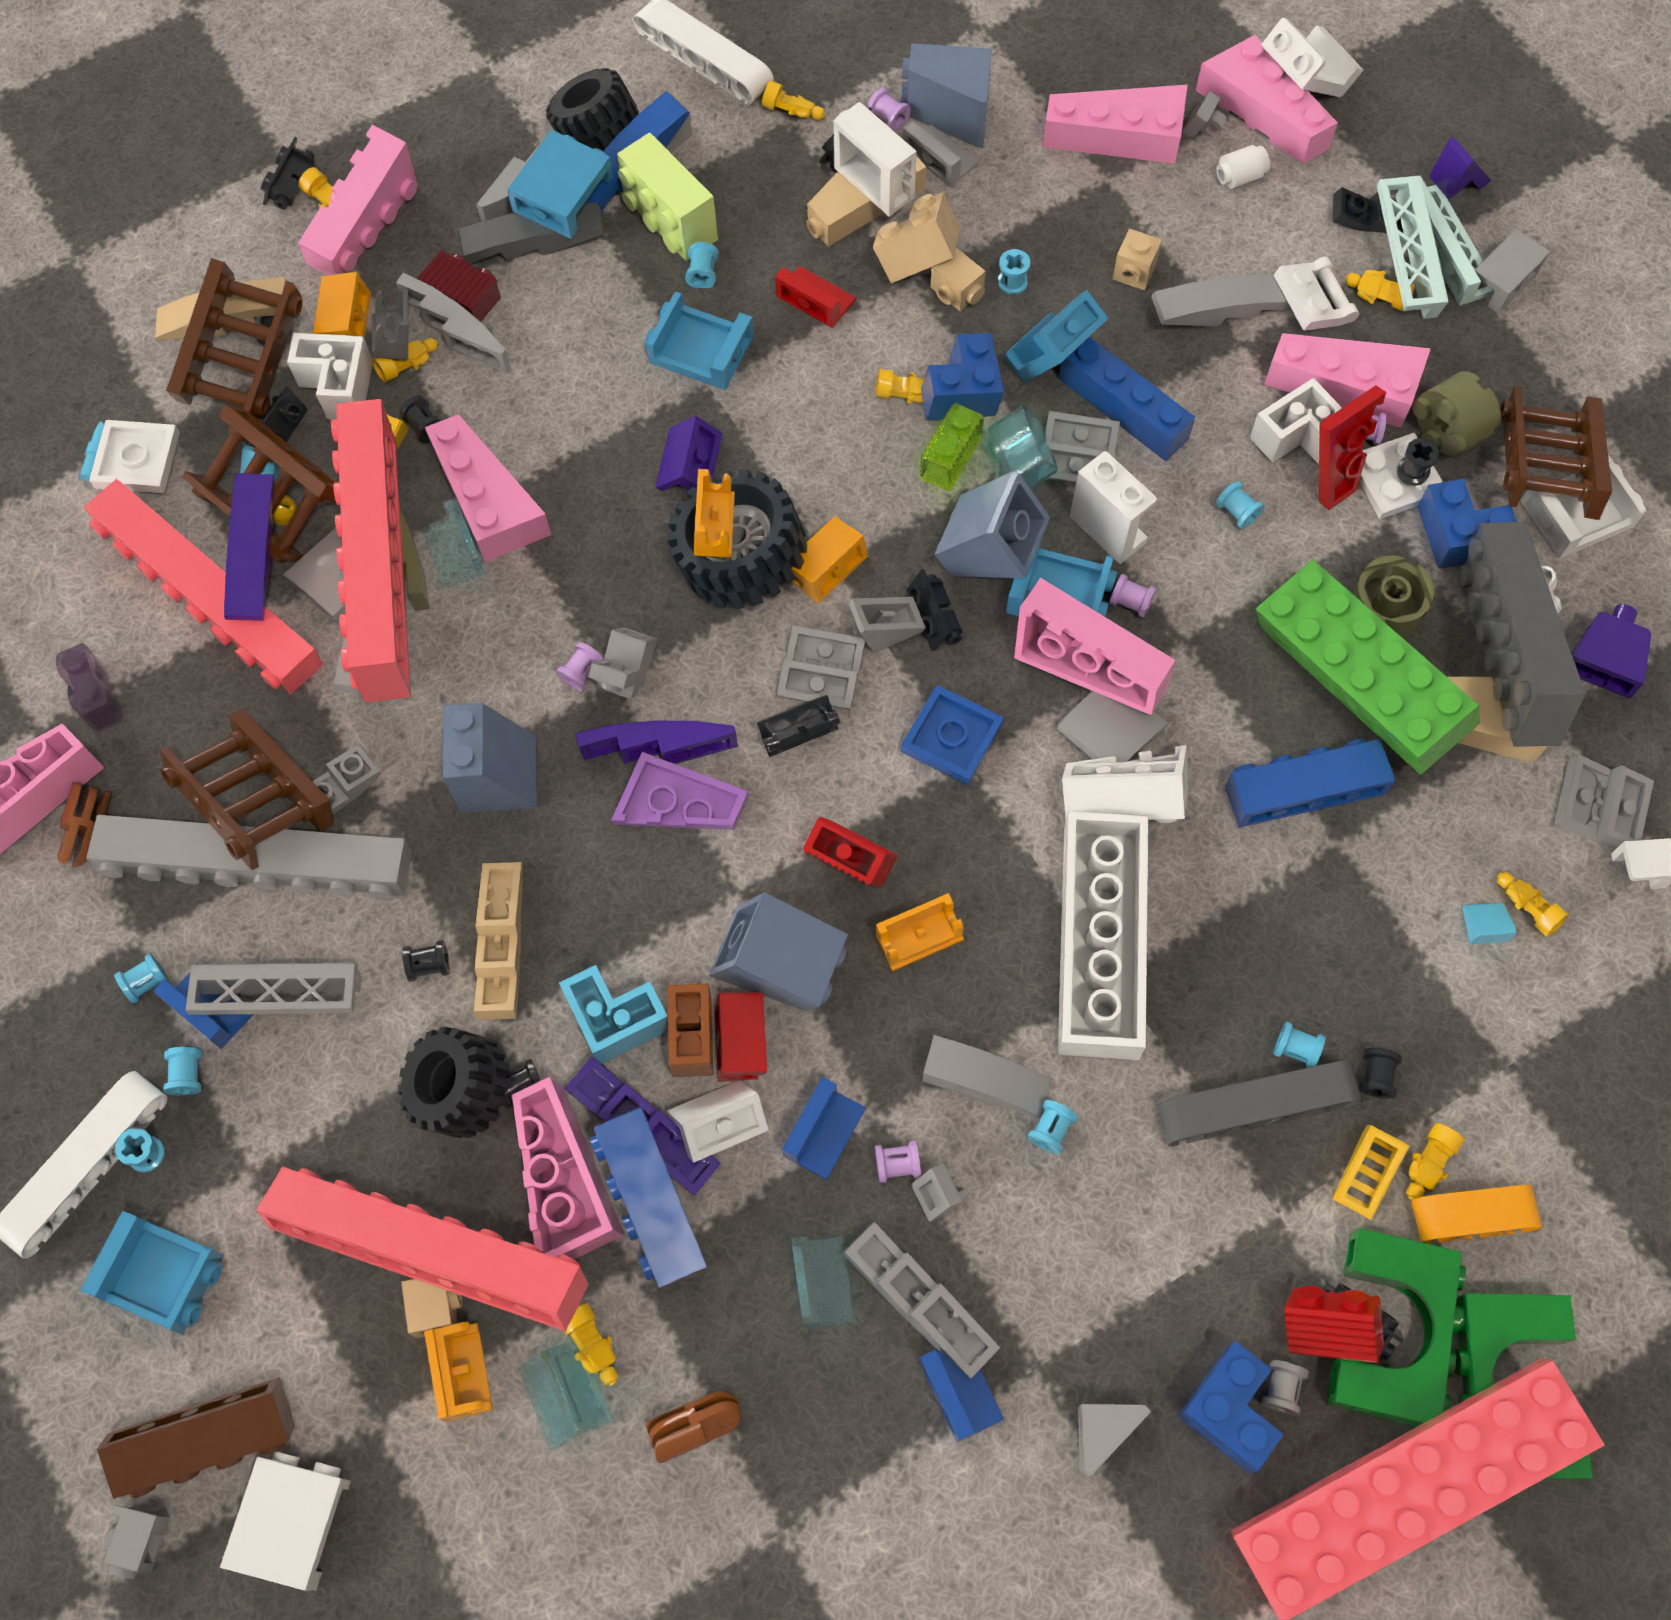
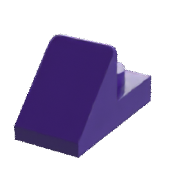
M1454 137L1447 141L1430 174L1431 180L1448 199L1453 198L1471 182L1479 189H1482L1492 181Z

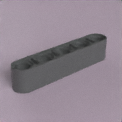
M1342 1060L1164 1100L1156 1106L1167 1144L1172 1147L1180 1145L1179 1141L1181 1140L1191 1143L1218 1137L1219 1132L1225 1131L1227 1135L1259 1128L1258 1123L1265 1122L1266 1126L1299 1119L1298 1114L1304 1113L1305 1117L1335 1111L1338 1110L1337 1106L1343 1104L1345 1108H1349L1363 1102V1098L1351 1061Z

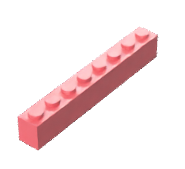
M115 479L84 506V509L92 518V521L88 523L89 526L103 540L110 536L115 541L112 544L113 547L128 561L134 557L139 562L136 565L137 568L150 581L153 582L158 578L163 583L160 586L161 589L175 603L182 599L188 604L185 607L186 611L199 624L207 621L212 625L211 633L223 645L227 646L231 642L238 648L235 651L236 655L248 667L252 668L255 664L263 670L260 673L261 677L275 690L281 686L289 694H292L323 665L316 650L267 607H265L264 621L225 620L226 572L118 479Z
M282 1167L256 1209L271 1230L565 1332L589 1285L580 1268V1264L569 1256L558 1254L555 1258L543 1254L540 1249L530 1243L521 1241L516 1245L504 1241L499 1234L491 1230L481 1229L480 1232L468 1229L455 1218L445 1216L441 1220L430 1216L427 1211L416 1205L408 1204L405 1208L393 1204L388 1197L380 1193L371 1192L370 1195L358 1192L352 1185L344 1181L336 1180L333 1184L322 1180L319 1175L304 1168L297 1172Z

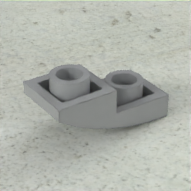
M358 744L327 763L328 772L312 782L330 799L332 815H334L360 796L381 773Z

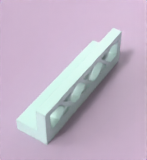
M1421 177L1442 275L1457 303L1463 305L1492 296L1495 290L1483 282L1484 288L1478 289L1481 280L1475 269L1483 260L1451 204L1436 185L1427 187Z
M1410 176L1381 179L1377 184V190L1404 311L1421 309L1423 319L1438 317L1448 303V297L1421 177ZM1399 189L1395 195L1397 201L1395 202L1391 199L1389 190ZM1399 218L1401 219L1404 234L1397 228L1396 222ZM1406 250L1408 251L1411 265L1404 260L1403 254ZM1413 281L1415 282L1417 299L1412 297L1410 285Z

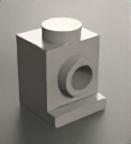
M114 1505L111 1514L119 1516L117 1524L111 1527L105 1540L104 1550L107 1554L103 1563L110 1565L107 1573L122 1578L134 1579L136 1572H152L170 1517L129 1506Z

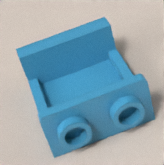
M550 130L507 189L512 211L571 239L578 230L576 215L601 180L610 183L613 178L610 156H607L600 149H592L577 142V140L569 135H562Z
M1085 290L1056 316L1054 313L1046 315L1004 354V359L1023 383H1026L1060 364L1109 318L1091 294Z
M675 291L670 302L663 304L659 322L655 329H650L647 333L645 349L648 351L649 363L726 390L754 338L753 318L740 312L735 322L719 318L686 306L683 301V294Z
M1040 541L1026 578H1014L1006 613L1019 616L1020 606L1039 579L1042 578L1105 617L1109 603L1102 601L1104 592L1112 593L1118 571L1111 570L1114 557L1106 555L1104 564H1099L1040 549Z
M122 1211L80 1291L183 1335L186 1328H191L198 1320L202 1311L200 1301L207 1287H212L219 1279L223 1268L220 1261L224 1255Z

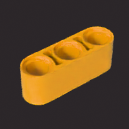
M1515 1185L1437 1194L1411 1200L1419 1240L1426 1244H1432L1431 1240L1438 1239L1439 1243L1473 1239L1472 1235L1479 1234L1480 1238L1514 1234V1230L1521 1229V1233H1527L1543 1228L1532 1185Z

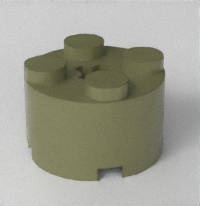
M1461 371L1422 393L1419 398L1412 402L1413 413L1417 417L1418 424L1423 433L1421 438L1432 441L1438 447L1440 453L1449 457L1460 456L1496 433L1494 429L1501 422V411L1494 393L1489 387L1483 390L1477 383L1481 378L1471 372Z
M1383 556L1371 561L1360 574L1352 594L1405 640L1418 630L1431 606L1435 594L1433 581L1428 572L1417 564L1415 567L1405 562L1406 558L1400 556Z

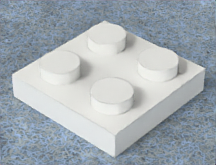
M106 420L91 472L90 483L95 489H105L115 479H118L131 491L164 494L180 435L176 425Z
M1415 433L1363 450L1367 457L1359 484L1379 520L1417 507L1429 484L1443 482L1434 466L1431 467L1430 476L1427 481L1422 485H1407L1398 478L1396 473L1397 466L1400 460L1405 457L1409 442L1417 439Z

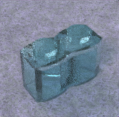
M1022 405L988 428L990 441L987 444L992 455L999 460L1001 468L998 472L999 477L1012 471H1019L1030 489L1058 472L1057 463L1047 444L1043 427L1036 414Z

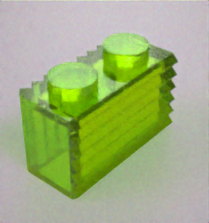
M957 403L951 406L920 458L919 479L945 491L953 490V485H956V480L959 479V475L966 468V463H969V458H972V453L975 452V448L982 441L984 422L982 414Z

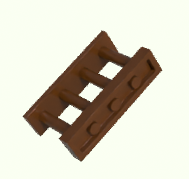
M211 258L166 391L176 401L191 405L193 396L202 394L244 407L243 410L250 412L258 420H260L261 416L264 417L270 404L268 394L293 319L300 315L303 306L302 295L294 283L286 281L282 295L235 281L234 273L225 262ZM235 295L277 308L271 327L224 314L223 308L227 297ZM224 328L266 341L260 360L213 347L212 340L215 331ZM213 361L255 374L249 393L202 380L201 373L204 364Z
M1514 386L1509 400L1504 399L1500 406L1501 421L1504 424L1506 473L1503 480V490L1508 491L1509 507L1516 508L1523 490L1577 497L1579 502H1583L1584 518L1600 520L1612 494L1602 399L1587 396L1582 409L1576 410L1575 413L1523 406L1521 387ZM1524 421L1569 427L1572 432L1576 433V436L1524 428ZM1526 444L1573 450V453L1578 455V459L1526 451ZM1527 467L1574 473L1576 478H1580V482L1528 475Z
M225 404L218 417L230 426L228 429L230 432L229 437L205 476L185 471L182 478L193 486L192 492L196 496L207 502L214 503L230 517L233 491L231 494H228L218 483L243 441L252 443L255 446L253 449L255 454L244 473L261 474L268 461H274L280 466L278 469L280 475L275 481L272 516L293 481H299L305 486L303 490L305 495L282 533L278 535L272 530L270 545L271 558L281 563H286L287 560L298 562L304 555L295 549L292 544L318 502L323 503L324 500L336 502L334 496V483L336 481L250 412Z
M240 709L229 715L232 728L229 738L182 762L168 747L160 750L164 767L160 768V772L166 784L171 789L177 787L224 839L226 848L235 860L242 859L251 870L259 867L255 846L301 820L304 822L310 821L319 832H322L333 826L330 799L243 709ZM236 751L239 753L245 752L250 757L248 762L204 785L192 775ZM256 774L261 776L266 774L272 781L271 784L226 808H223L213 798ZM278 797L283 799L287 797L294 804V807L248 832H245L235 822Z

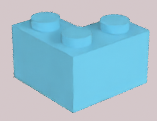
M596 965L559 982L595 1059L601 1065L668 1032V1016L650 981L615 999H612Z

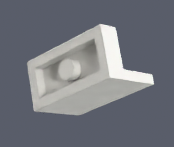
M741 1080L667 1110L668 1118L680 1129L688 1158L693 1163L769 1131L758 1093Z

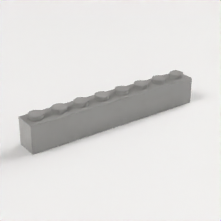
M97 815L86 859L99 870L101 875L111 878H122L124 873L137 874L139 878L149 881H160L162 876L175 877L176 880L187 884H198L200 879L214 880V883L225 887H237L238 882L252 883L254 887L263 890H275L277 885L291 886V889L301 893H314L315 888L330 889L331 893L339 896H352L354 891L368 892L371 897L378 899H391L393 894L405 895L412 850L403 838L285 829L255 846L259 867L251 870L242 859L235 860L226 848L224 839L209 823ZM240 826L245 832H248L255 828L249 826Z

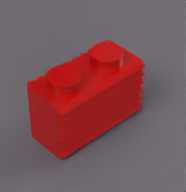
M821 816L817 819L803 847L804 853L810 854L811 857L818 858L819 861L831 865L832 868L844 872L845 875H849L853 879L865 883L866 886L874 888L883 886L897 859V854Z
M1316 1286L1292 1289L1284 1310L1288 1353L1378 1363L1384 1346L1381 1300L1379 1296L1371 1297L1359 1290H1349L1343 1293L1331 1291L1327 1293Z

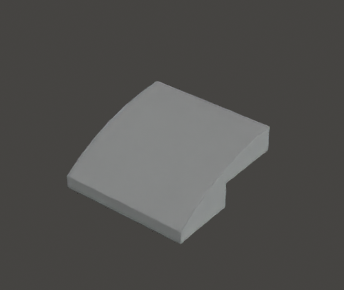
M1049 411L1038 478L1076 484L1078 471L1102 452L1106 451L1114 458L1120 421Z
M336 528L283 574L293 587L309 597L317 608L335 621L339 619L340 614H345V603H341L338 593V581L344 580L343 570L339 569L336 555L337 547H342V537H338Z
M792 625L786 659L783 660L777 697L809 702L828 695L832 707L851 710L866 641L862 637Z
M1092 691L1059 723L1057 729L1092 759L1115 756L1116 762L1135 760L1142 749L1164 732L1168 723L1155 712L1149 715Z
M1580 754L1569 758L1554 826L1564 831L1619 847L1624 841L1642 840L1654 780L1622 765L1611 770Z

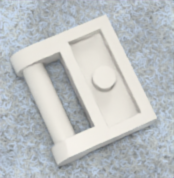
M1321 257L1310 263L1280 266L1273 275L1303 331L1341 326L1356 320L1359 316V311L1355 304L1349 303L1332 272L1333 265L1328 257ZM1317 279H1320L1336 308L1335 310H1333Z

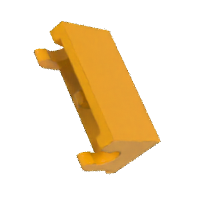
M357 272L321 277L313 334L363 336L365 339L371 291Z
M698 469L694 556L731 558L735 492H731L732 479L727 473L723 475L722 483L714 484L711 482L709 470Z
M834 516L806 542L807 553H801L804 560L801 569L791 568L795 576L792 582L819 604L868 557L864 535Z
M949 893L876 924V939L892 972L964 941L963 923L961 919L957 920L953 911L954 903Z
M462 1322L424 1331L438 1419L449 1422L492 1411L493 1405L479 1324L469 1325V1322Z

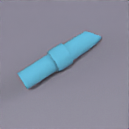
M101 421L98 423L85 451L86 457L79 476L83 481L90 480L105 425Z

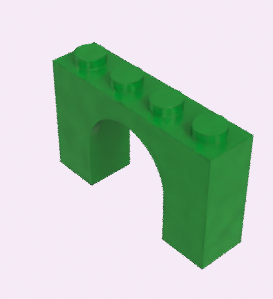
M1358 1228L1349 1235L1344 1277L1391 1287L1404 1294L1415 1305L1421 1316L1424 1327V1340L1416 1359L1405 1368L1391 1369L1345 1359L1332 1361L1327 1406L1415 1427L1451 1408V1397L1446 1395L1447 1378L1453 1376L1456 1366V1353L1451 1351L1452 1335L1458 1332L1461 1318L1456 1315L1455 1308L1457 1291L1463 1289L1466 1278V1267L1461 1265V1251Z
M1465 1293L1457 1297L1455 1311L1457 1317L1461 1318L1458 1330L1459 1349L1455 1350V1372L1457 1376H1462L1464 1394L1459 1395L1458 1404L1493 1385L1494 1365L1499 1355L1509 1345H1563L1576 1340L1571 1295ZM1590 1454L1543 1480L1580 1481L1593 1479Z

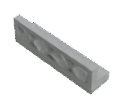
M355 963L191 965L185 1011L188 1015L353 1013L355 992L361 991V975ZM344 992V1000L325 1001L318 993ZM278 993H304L295 1002H284L278 995ZM199 994H222L212 1003H198ZM236 994L263 995L254 1002H243ZM272 998H274L277 1002H268V1001L271 1000Z

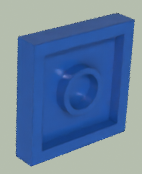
M936 685L903 741L901 752L969 785L1004 723V717Z

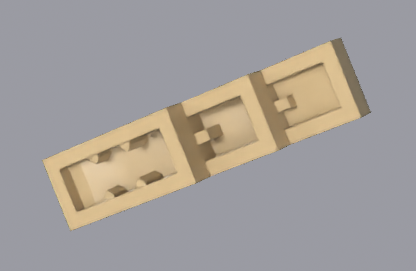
M277 277L241 283L282 295L286 279L285 277ZM199 293L180 298L157 308V340L184 338ZM232 295L227 297L223 310L224 314L257 323V317L273 316L277 308ZM220 328L216 330L214 336L226 335V329Z
M522 862L482 864L475 926L478 934L474 967L477 983L473 1012L476 1020L516 1019L521 951Z

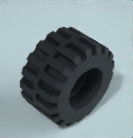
M609 68L593 69L571 79L557 91L546 108V117L555 132L569 135L577 140V142L592 149H600L601 151H604L614 138L639 114L637 105L620 75L614 69L610 70Z
M440 1027L438 1031L431 1030L427 1032L425 1039L419 1038L414 1043L415 1049L413 1052L408 1051L405 1057L406 1065L400 1070L399 1077H402V1081L398 1085V1094L402 1095V1099L399 1102L401 1109L407 1111L405 1117L409 1122L415 1123V1127L452 1137L471 1138L476 1136L477 1131L483 1133L489 1128V1121L495 1122L500 1116L498 1110L500 1106H505L508 1099L505 1097L506 1089H510L511 1080L507 1079L510 1066L509 1063L504 1062L506 1054L503 1049L497 1048V1043L493 1040L460 1029Z

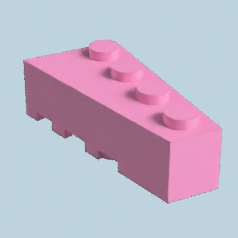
M1256 35L1203 62L1196 86L1198 93L1204 97L1209 91L1220 98L1218 102L1220 108L1226 112H1233L1245 120V125L1253 130L1258 129L1267 135L1270 142L1302 164L1329 150L1338 122L1308 90H1303L1263 48L1262 42Z
M1188 85L1050 94L1043 147L1175 164L1181 139Z
M374 125L371 126L366 134L370 141L362 152L357 149L350 159L354 166L345 181L338 179L333 186L330 205L328 208L325 206L320 207L298 242L306 264L327 275L351 272L355 268L358 257L362 252L375 244L378 233L386 224H391L395 220L398 209L406 200H411L417 191L418 184L406 142Z
M1282 333L1264 385L1291 393L1314 378L1342 408L1377 385L1386 391V396L1383 404L1379 406L1376 404L1373 415L1378 416L1380 412L1386 413V423L1401 428L1411 408L1431 348Z
M459 414L425 427L434 453L484 562L552 535L543 510Z
M1042 578L1039 579L1020 606L1015 659L1149 715L1153 714L1171 684L1175 665L1173 658Z
M63 724L17 748V754L13 757L0 761V854L68 798L72 782L80 783L83 786L104 769V766Z
M548 1077L512 1095L519 1148L522 1149L524 1188H527L529 1201L530 1231L533 1232L534 1246L540 1249L543 1254L555 1258L558 1254H562L575 1260L625 1234L568 1096L563 1089L564 1087L553 1078Z

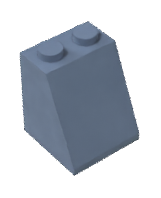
M911 43L910 58L903 57L902 79H908V82H903L901 103H907L911 107L910 117L928 126L932 124L939 131L975 147L983 148L992 49Z
M1012 471L960 495L934 555L947 572L955 577L1026 578L1050 516L1019 471Z
M484 703L443 705V780L460 812L537 808L536 735Z
M764 892L737 906L709 976L754 993H763L765 997L804 1011L815 1009L823 1005L831 994L832 984L829 982L834 969H837L845 958L847 949L843 946L848 934Z

